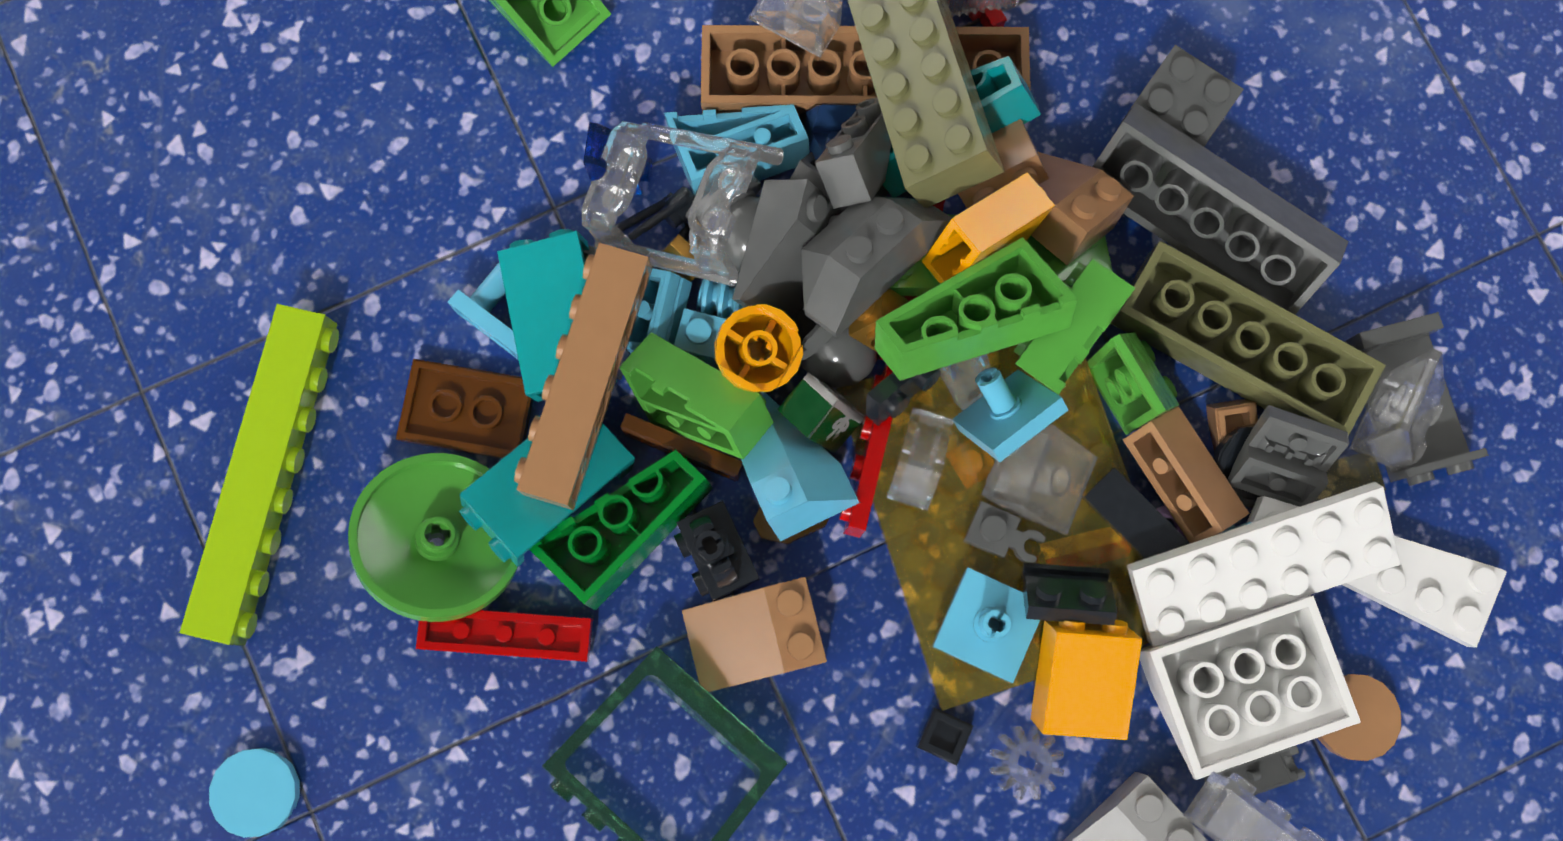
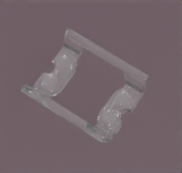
M622 121L611 131L601 156L607 162V170L602 178L591 182L581 208L582 226L588 229L596 240L595 250H597L599 243L648 256L651 266L734 286L738 281V271L727 253L724 252L737 219L730 211L731 202L736 196L747 192L757 163L780 165L784 158L783 150L777 147L646 122L635 124ZM648 140L719 154L708 164L689 211V252L695 259L635 245L615 226L618 216L623 214L630 205L647 160V149L645 146Z

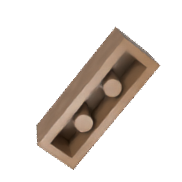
M1179 406L1153 419L1123 439L1190 543L1217 535L1250 514Z

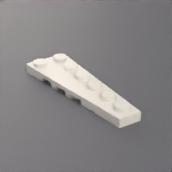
M1266 496L1258 497L1247 522L1253 523L1298 508L1299 506ZM1394 536L1400 565L1341 584L1466 647H1477L1507 571Z

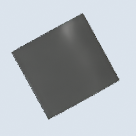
M1268 405L1240 450L1228 477V482L1232 487L1299 507L1313 503L1328 485L1326 472L1350 444L1348 432Z

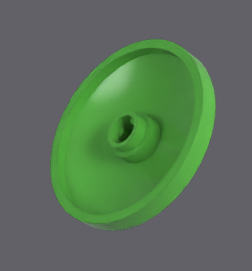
M428 453L400 460L381 471L368 483L353 507L348 528V544L354 571L363 587L377 602L396 614L410 619L443 622L456 620L478 612L493 602L506 589L518 567L510 558L503 562L488 545L492 538L482 527L475 531L459 512L463 508L459 494L485 474L489 468L477 461L455 454ZM434 538H440L444 543L441 546H435L430 541Z

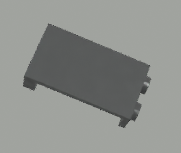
M1439 312L1360 332L1344 341L1386 365L1365 404V408L1390 482L1406 478L1409 486L1435 479L1433 474L1435 470L1446 468L1448 475L1460 473L1475 468L1472 460L1489 456L1486 448L1469 451L1429 335L1444 328Z

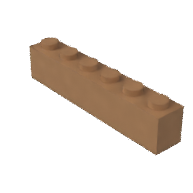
M603 243L598 244L595 255H588L583 269V279H586L582 295L576 294L570 307L569 318L573 319L569 334H562L557 345L556 359L560 361L555 376L550 374L543 387L542 399L546 400L542 415H536L531 423L528 440L532 441L527 458L521 457L515 471L514 482L518 483L516 490L524 496L574 510L620 370L619 367L622 364L652 272L648 256Z

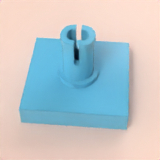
M991 367L980 372L975 378V382L983 396L952 420L963 435L998 462H1001L1066 413L1068 408L1061 396L1019 369L1004 379L997 368Z
M966 568L932 647L1009 683H1014L1040 620L1026 619L1023 592L971 568Z

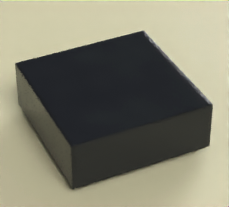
M933 707L916 747L957 766L974 726Z

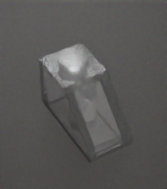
M759 0L749 15V20L821 58L841 25L843 2L840 0Z

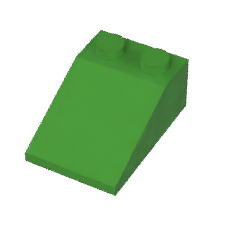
M489 0L552 67L611 15L600 0Z
M1123 333L1114 336L1084 364V367L1125 435L1130 434L1179 405L1176 400L1177 391L1175 386L1167 376L1160 374L1154 364L1155 355L1146 341H1140L1136 333Z

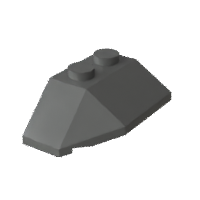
M875 196L872 201L849 205L801 249L805 315L837 338L929 252L952 217L935 206L923 207L914 198Z

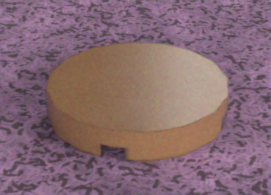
M1343 675L1361 723L1318 737V739L1330 752L1344 759L1369 761L1383 756L1395 745L1401 731V710L1396 697L1384 683L1368 675Z

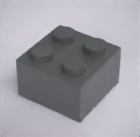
M1174 45L1125 118L1137 103L1204 147L1244 89L1177 45Z

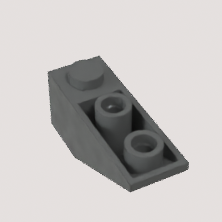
M877 97L862 101L856 106V111L841 125L842 129L835 138L826 144L827 148L815 162L833 209L872 201L886 181L891 141Z

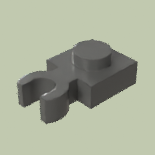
M981 501L977 506L963 542L1000 558L1005 557L1009 548L1014 551L1015 556L1021 562L1035 563L1037 557L1025 551L1024 543L1028 539L1034 540L1037 543H1043L1046 537L1036 530H1027L1025 532L1016 530L1021 518Z

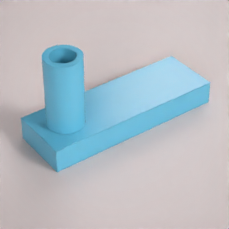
M498 263L470 298L460 290H457L448 303L459 316L518 359L513 330L490 314L492 309L505 295L500 263Z

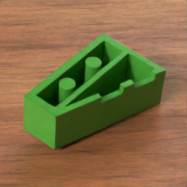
M1093 258L1087 266L1079 262L1064 282L1071 287L1070 290L1078 298L1071 327L1020 343L1013 351L1020 356L1015 363L1017 366L1058 395L1065 387V382L1077 366L1083 362L1091 347L1135 290V287Z
M652 332L619 367L650 423L740 459H744L774 423L766 407V400L760 392H749L735 387L721 374V371Z

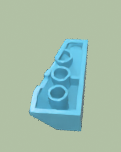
M760 392L766 400V407L774 423L741 461L767 522L779 540L782 541L858 504L859 500L842 465L821 445L810 440L811 435L807 438L777 410L779 405L765 392Z

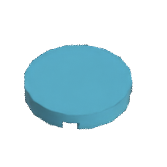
M267 748L242 750L228 757L215 771L209 787V805L215 820L227 832L243 838L264 836L281 828L287 822L293 809L296 808L300 798V780L293 764L285 757L283 758L278 753H275V751Z

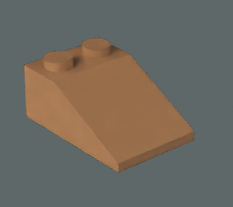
M1038 152L1049 176V180L1039 184V186L1044 189L1055 206L1031 236L1063 263L1069 265L1114 229L1134 195L1101 169Z
M806 577L682 610L702 694L827 662Z

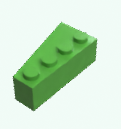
M1022 237L876 320L875 350L901 381L1068 329L1072 324L1078 298Z

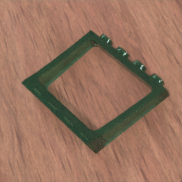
M656 646L623 683L542 765V769L554 779L549 786L564 801L569 803L574 797L586 808L581 816L597 831L601 832L606 826L618 837L616 841H644L566 769L565 765L578 749L644 682L651 681L751 769L755 775V781L709 840L728 841L788 763Z

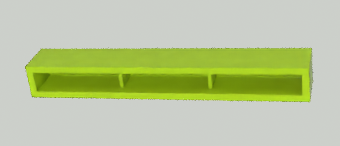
M281 304L276 305L181 625L180 634L227 645H245L247 639L251 638L256 629L258 618L255 610L258 599L264 595L269 584V573L266 571L271 555L277 552L281 542L279 526L282 516L289 511L292 504L293 491L290 488L294 474L300 471L304 462L305 452L302 447L306 433H309L315 424L316 410L314 405L318 392L321 393L324 390L327 382L328 373L325 367L329 353L335 351L339 340L338 324L325 314Z

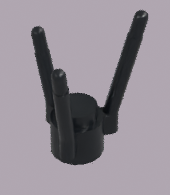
M682 186L674 194L670 192L659 202L604 231L601 236L603 239H608L652 216L628 234V238L630 240L636 239L665 219L674 229L681 225L683 228L678 234L686 239L693 231L688 222L689 220L686 218V213L697 198L688 188Z

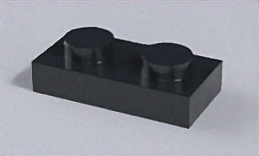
M940 369L901 381L892 372L867 393L866 416L878 426L889 416L892 418L899 416L908 406L910 398L920 390H929L937 382L941 375Z

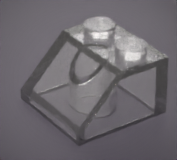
M1050 424L1003 461L998 462L995 460L981 495L1006 511L1067 535L1098 457L1059 428Z

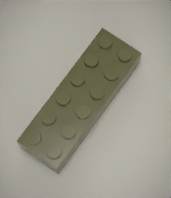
M848 0L905 189L923 207L928 208L1005 172L947 1Z
M1159 241L1146 256L1131 283L1135 290L1111 321L1112 325L1127 333H1136L1141 341H1146L1155 349L1241 397L1256 402V405L1263 409L1270 405L1346 431L1348 436L1386 366L1382 362L1162 241Z

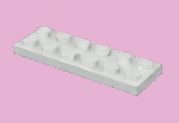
M1372 482L1128 564L1127 568L1147 640L1152 647H1156L1398 566L1400 561L1384 488L1380 484Z

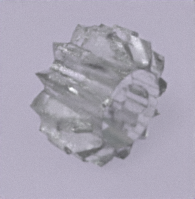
M1014 726L1013 736L1015 741H1012L1006 734L1001 733L998 739L1006 747L1004 752L993 748L990 750L991 756L1002 759L1001 764L990 767L991 774H1006L1000 780L998 787L1006 791L1014 785L1013 797L1018 800L1023 799L1027 788L1031 798L1039 800L1041 798L1039 785L1041 784L1045 789L1053 792L1056 787L1048 777L1050 774L1062 777L1064 774L1063 769L1052 766V761H1057L1064 757L1063 751H1048L1054 744L1055 738L1052 735H1046L1039 740L1041 733L1037 726L1030 727L1027 737L1022 726ZM1026 751H1030L1029 757L1036 760L1033 770L1026 768L1028 773L1023 774L1024 768L1018 765V759L1020 755L1027 757Z

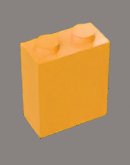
M1027 172L953 217L922 262L941 284L1022 237L1027 240L1055 205L1049 199L1044 189Z
M1117 619L1114 625L1087 624L1068 620L1064 622L1044 620L1030 718L1040 732L1047 735L1127 740L1142 638L1128 627V623Z

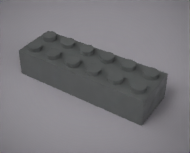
M1137 103L1092 166L1106 172L1134 195L1123 214L1187 256L1295 315L1341 264L1349 242Z

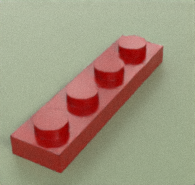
M479 610L476 613L456 620L443 622L419 621L416 649L589 662L593 619Z

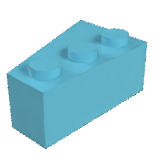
M794 104L744 107L742 112L716 114V109L703 110L702 115L678 116L677 112L664 113L671 141L692 193L697 199L705 192L712 198L719 191L727 187L723 179L740 170L749 169L760 181L796 168L799 161L809 154V138Z

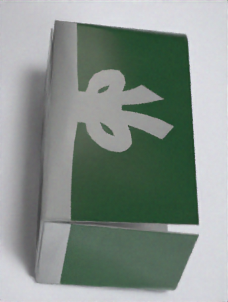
M807 373L777 408L807 438L814 432L809 439L833 453L838 451L864 419V415L851 403L849 404L848 400L838 391L810 373Z

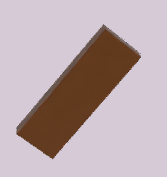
M626 413L620 426L625 436L668 454L677 450L689 463L734 482L739 480L744 469L742 461L628 413Z

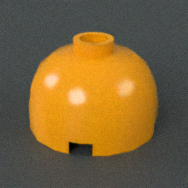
M767 304L747 306L733 312L720 326L714 342L715 361L721 374L735 387L749 392H769L786 384L798 371L803 357V345L801 346L798 327L783 310Z

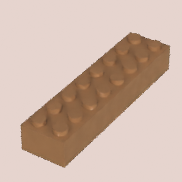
M702 25V114L703 110L716 109V114L742 112L744 107L794 104L798 115H801L821 104L857 106L862 101L877 97L856 26ZM956 27L970 70L1010 56L1030 89L1029 27Z

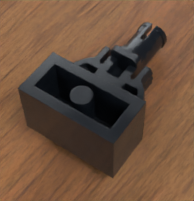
M723 500L676 522L681 532L674 535V538L683 557L686 558L692 555L698 571L691 575L702 597L710 594L712 600L717 601L760 580Z

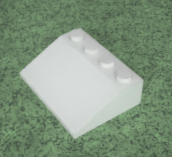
M1305 596L1156 647L1150 645L1142 648L1140 651L1139 659L1150 690L1195 780L1361 723L1314 596Z

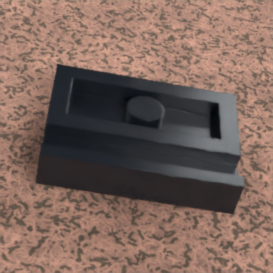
M1023 563L1021 580H1023L1022 589L1026 619L1060 622L1068 620L1087 624L1114 625L1118 612L1112 582H1109V569Z

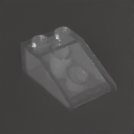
M1432 349L1380 376L1349 449L1394 470L1412 465L1413 463L1415 464L1421 459L1427 447V441L1424 440L1429 426H1432L1438 420L1443 409V404L1439 403L1445 390L1442 352Z

